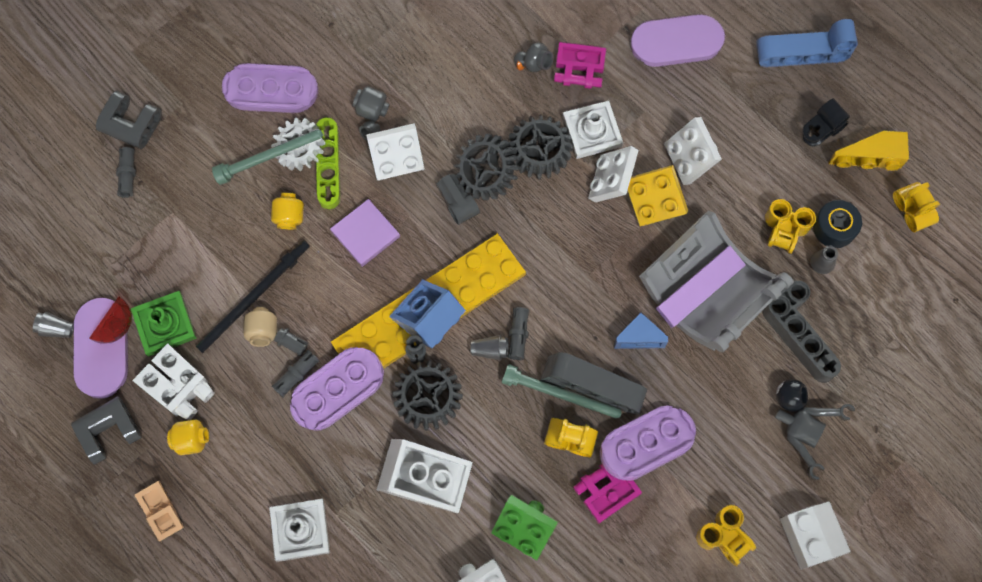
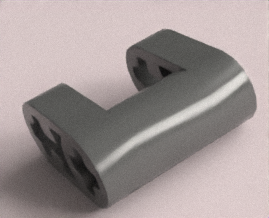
M119 91L113 92L97 119L96 130L143 149L159 124L162 115L161 109L147 104L142 109L136 122L133 123L123 118L129 107L130 97Z
M119 396L71 423L87 457L94 465L107 458L96 435L117 424L129 444L142 438L130 412Z

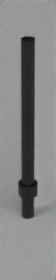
M302 240L290 253L287 252L281 257V262L195 347L204 353L288 268L292 269L298 263L297 259L310 247L309 244Z

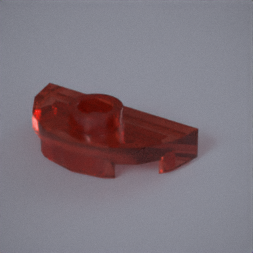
M120 296L89 337L91 341L100 344L112 343L121 339L128 332L132 323V313L129 305Z

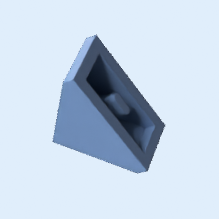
M640 313L617 336L614 349L665 348L668 343V336L645 315Z

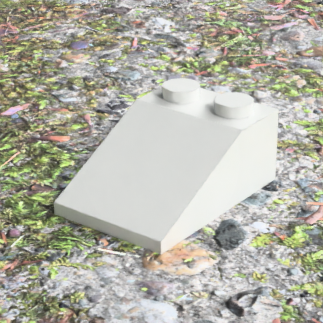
M391 439L377 490L459 513L473 462L404 439Z

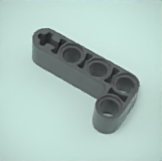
M794 281L788 289L784 288L781 291L782 295L776 301L773 300L763 310V316L813 378L818 382L827 383L838 375L841 370V363L797 310L810 297L811 292L805 282ZM791 291L798 292L801 299L794 298ZM772 305L779 306L782 313L774 312ZM788 324L796 326L798 333H792L788 328ZM805 344L811 345L815 353L806 351ZM820 356L821 359L816 362L815 359ZM823 367H829L830 370L826 372L823 370Z
M558 352L548 357L540 381L559 388L568 387L635 415L640 414L647 393V388L563 352Z

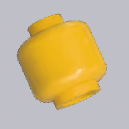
M281 193V197L272 200V223L276 224L278 229L295 230L296 226L301 225L303 222V201L296 199V194Z
M199 420L176 422L167 434V442L170 449L174 450L178 455L200 453L209 441V431L206 427H203Z

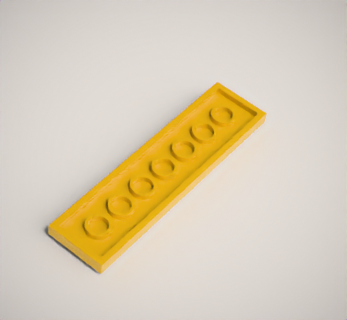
M497 233L425 281L450 291L466 310L460 318H462L524 277L526 271ZM413 289L331 341L338 355L349 348H364L378 356L383 369L406 355V341L411 335L389 316Z

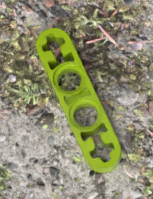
M322 118L316 124L319 127L318 129L322 131V139L325 141V145L320 146V148L323 150L325 147H331L334 149V154L330 157H324L321 154L316 155L319 159L316 162L317 198L323 208L330 210L337 207L340 203L339 131L337 123L333 119ZM325 126H330V140H326L324 133ZM331 169L335 172V175L332 179L326 180L321 177L323 171ZM326 187H330L333 196L329 202L324 198L327 196Z

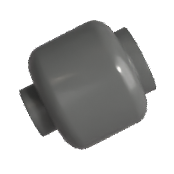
M367 86L363 90L359 89L357 91L352 107L355 108V113L358 116L370 121H377L380 116H386L390 104L386 103L387 95L384 92Z

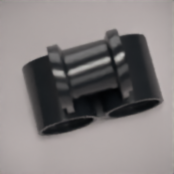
M834 98L830 99L817 111V115L804 125V142L812 147L820 145L830 136L833 137L841 132L849 124L848 119L850 115ZM810 130H812L813 132L818 130V137H816L815 135H812L810 137Z

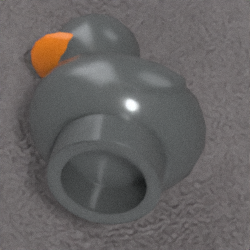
M533 43L527 50V53L521 51L515 55L514 63L518 70H523L526 67L531 72H539L542 69L548 70L552 66L554 58L546 45L543 43Z

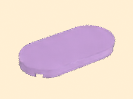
M706 15L645 22L636 28L631 39V50L638 60L640 59L644 64L652 67L704 61L717 55L723 46L725 35L719 22Z
M240 64L224 76L222 91L227 102L240 110L298 113L313 105L318 95V86L314 76L303 67Z
M96 298L85 303L75 316L74 380L78 388L85 394L93 398H107L115 394L123 386L128 375L127 316L115 301L107 298Z
M349 348L341 352L295 388L290 404V411L294 420L300 426L311 430H323L333 425L379 389L384 376L383 365L375 353L364 348Z
M673 406L658 407L611 431L606 436L600 447L602 465L615 478L621 480L638 479L682 456L692 447L696 435L694 421L688 413L680 408H672Z

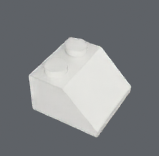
M830 501L789 514L780 519L800 570L850 552Z

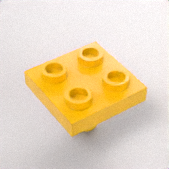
M673 165L631 177L628 193L640 226L688 213Z

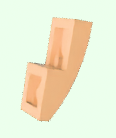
M160 481L135 494L136 499L147 516L146 520L159 542L184 528Z

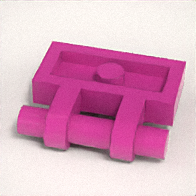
M559 42L556 68L565 69V73L555 72L554 82L563 83L564 86L575 84L583 85L584 88L588 89L592 87L601 88L602 78L593 77L594 72L603 73L606 48ZM572 70L586 71V76L573 75Z
M602 463L599 465V469L589 476L587 474L580 478V482L573 486L578 495L586 490L590 493L591 496L583 503L598 524L642 494L634 480H621L613 477L606 471ZM604 477L608 478L610 483L598 490L595 484Z

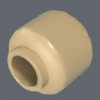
M264 307L254 308L253 311L247 313L244 317V338L252 346H268L270 342L274 341L277 334L276 315Z

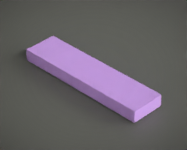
M728 246L657 306L656 310L671 328L675 327L745 266V263L732 247Z

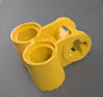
M915 182L893 192L895 205L899 210L905 212V222L914 233L939 221L936 208L940 206V203L935 201L928 189L930 187L928 182L923 184Z
M784 199L773 201L765 214L766 223L773 228L767 246L772 247L774 245L792 254L798 237L805 236L815 224V213L806 207L799 208L794 213L788 201ZM774 211L781 212L783 217L776 216ZM797 219H803L807 225H801Z
M551 418L544 444L555 449L568 450L573 454L583 457H592L598 431L589 428L590 426L574 425L566 419Z
M729 505L721 509L716 514L715 523L704 525L696 534V541L700 547L710 550L718 546L723 555L734 566H738L740 564L739 560L749 551L756 549V545L751 538L739 528L743 523L744 516L741 509L737 506ZM725 512L731 513L735 517V524L733 526L725 523L723 518ZM705 530H712L715 533V543L706 541L704 538Z

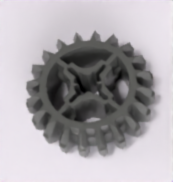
M540 115L538 120L530 116L529 123L522 119L520 126L515 125L513 128L514 133L509 134L510 142L508 147L515 148L512 156H518L519 158L514 165L520 166V174L527 170L529 178L534 173L537 174L538 179H541L542 174H545L549 179L551 171L558 175L560 168H566V161L571 159L570 152L573 149V145L570 143L571 135H566L567 128H560V121L552 123L551 116L546 121ZM532 135L531 141L526 142V145L520 146L526 137ZM559 148V152L548 160V154L554 152V149Z
M485 134L484 138L481 135H477L476 141L472 139L467 140L469 147L462 146L463 155H456L461 160L460 164L454 165L455 168L460 169V172L455 175L457 178L462 179L458 185L466 187L465 192L467 194L473 193V198L475 199L481 197L482 200L488 201L491 197L496 200L498 199V193L503 196L506 195L505 187L509 189L514 188L510 181L511 179H518L513 173L520 170L519 166L514 165L519 160L518 156H512L515 148L508 147L509 141H501V137L498 135L492 137L491 134ZM484 149H487V152L484 151V154L481 158L475 159L479 152H481ZM498 153L502 159V168L498 164ZM480 164L490 165V168L495 171L485 170V167L480 166ZM472 167H474L476 171L475 179L472 174ZM494 176H500L495 183L486 187L487 183H490Z
M427 361V367L422 368L421 362H417V370L415 371L413 367L408 366L409 375L401 373L400 378L404 382L396 381L395 387L400 390L393 391V397L398 398L394 402V406L396 408L402 407L399 409L398 415L401 417L408 414L404 421L406 424H409L414 419L413 426L415 429L419 428L420 423H424L425 431L429 430V423H433L435 429H439L438 421L440 420L444 425H447L448 419L446 416L455 418L456 413L452 409H460L461 404L456 402V400L463 399V394L457 392L462 389L461 384H453L458 379L457 375L449 376L451 372L449 367L441 371L442 364L439 362L435 368H432L431 361ZM433 377L442 382L439 383L437 381L436 383L428 384L421 378ZM415 383L418 393L413 397V401L407 403V392L410 386ZM422 387L427 393H432L433 403L427 397L423 398ZM448 388L449 398L446 405L441 409L437 399L443 393V390ZM422 407H428V408H430L434 413H433V414H421V413H418V412L414 411V409H415V408L420 409V408H422Z

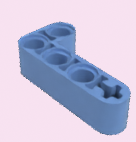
M851 19L835 22L829 32L771 35L761 37L756 41L759 65L763 67L842 62L851 57L858 44L854 21Z

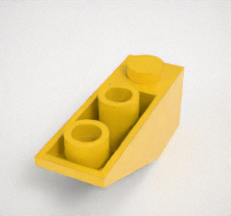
M879 132L835 151L829 160V165H837L840 168L861 166L863 169L881 167L890 171L901 169L909 160L908 132Z

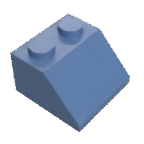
M422 279L389 317L411 336H419L426 346L433 348L443 339L446 332L459 321L461 315L466 310L450 291Z

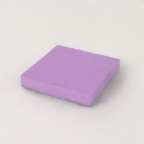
M369 199L330 228L332 234L361 267L400 237L397 230Z

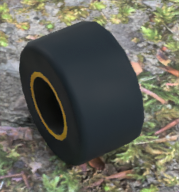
M833 200L826 203L817 213L816 222L813 225L814 234L825 246L845 247L860 233L863 224L862 216L859 210L850 202Z

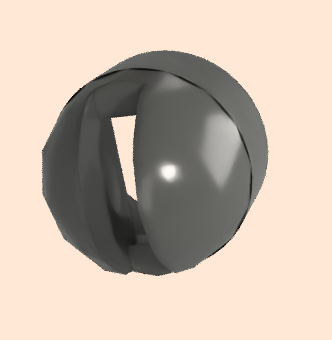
M368 121L359 128L361 136L368 141L366 135L380 132L381 128L379 124H375V121Z

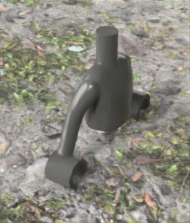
M845 404L840 408L805 407L797 411L793 416L781 409L778 410L775 418L788 425L787 440L808 464L807 475L812 480L820 479L813 475L812 470L814 467L822 471L825 469L821 464H816L801 442L814 448L826 427L825 423L812 416H838L841 420L848 421L850 418L843 414V409L847 408L850 411H855L853 405Z

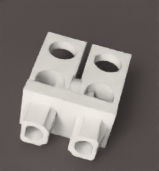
M168 343L151 361L167 374L171 380L169 381L150 364L133 380V382L176 417L179 415L186 420H191L198 412L190 404L196 396L206 403L215 394L205 377Z

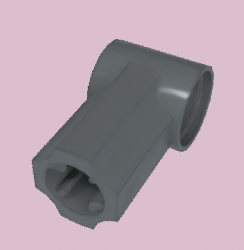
M448 174L442 177L436 185L448 204L452 218L457 225H460L480 214V210L474 198L465 192L462 185H458L460 182L455 174Z

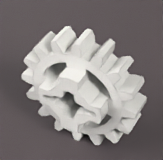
M295 118L294 124L287 120L286 128L278 127V130L281 132L280 135H273L277 143L271 144V147L273 148L317 130L319 127L314 122L310 123L306 118L303 119L302 123L298 118ZM321 138L287 152V155L285 153L276 158L282 166H286L290 170L296 167L299 171H302L303 165L311 168L310 162L312 160L315 162L319 161L316 155L324 153L320 146L325 145V141Z

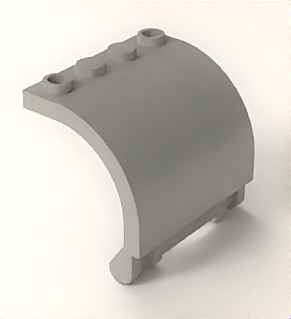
M708 210L639 277L654 302L659 306L725 248L731 246L745 263V266L676 325L685 334L703 346L723 353L729 347V343L732 340H737L741 336V331L773 300L776 301L782 295L781 291L784 288L788 289L794 281L785 272L776 275L749 260L728 238L716 214Z

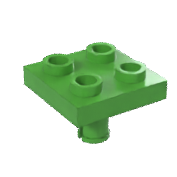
M180 291L131 308L145 354L148 357L159 353L167 343L173 348L197 339Z
M511 495L491 534L522 551L525 555L538 560L558 522L543 514L544 506L540 502L533 500L526 504Z

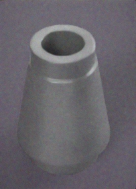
M827 246L814 253L810 261L813 270L820 274L832 272L836 264L838 251L833 246Z
M44 312V314L37 313L34 319L33 332L38 333V336L71 338L73 334L74 323H70L48 312Z
M498 335L471 341L472 356L496 360L508 358L509 346L507 337Z

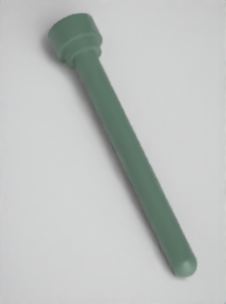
M317 129L232 165L221 163L212 167L213 176L219 185L231 181L234 174L322 138L323 133Z
M508 364L502 384L508 386L520 384L613 418H619L622 414L619 408L521 374L522 371L517 370L518 367Z

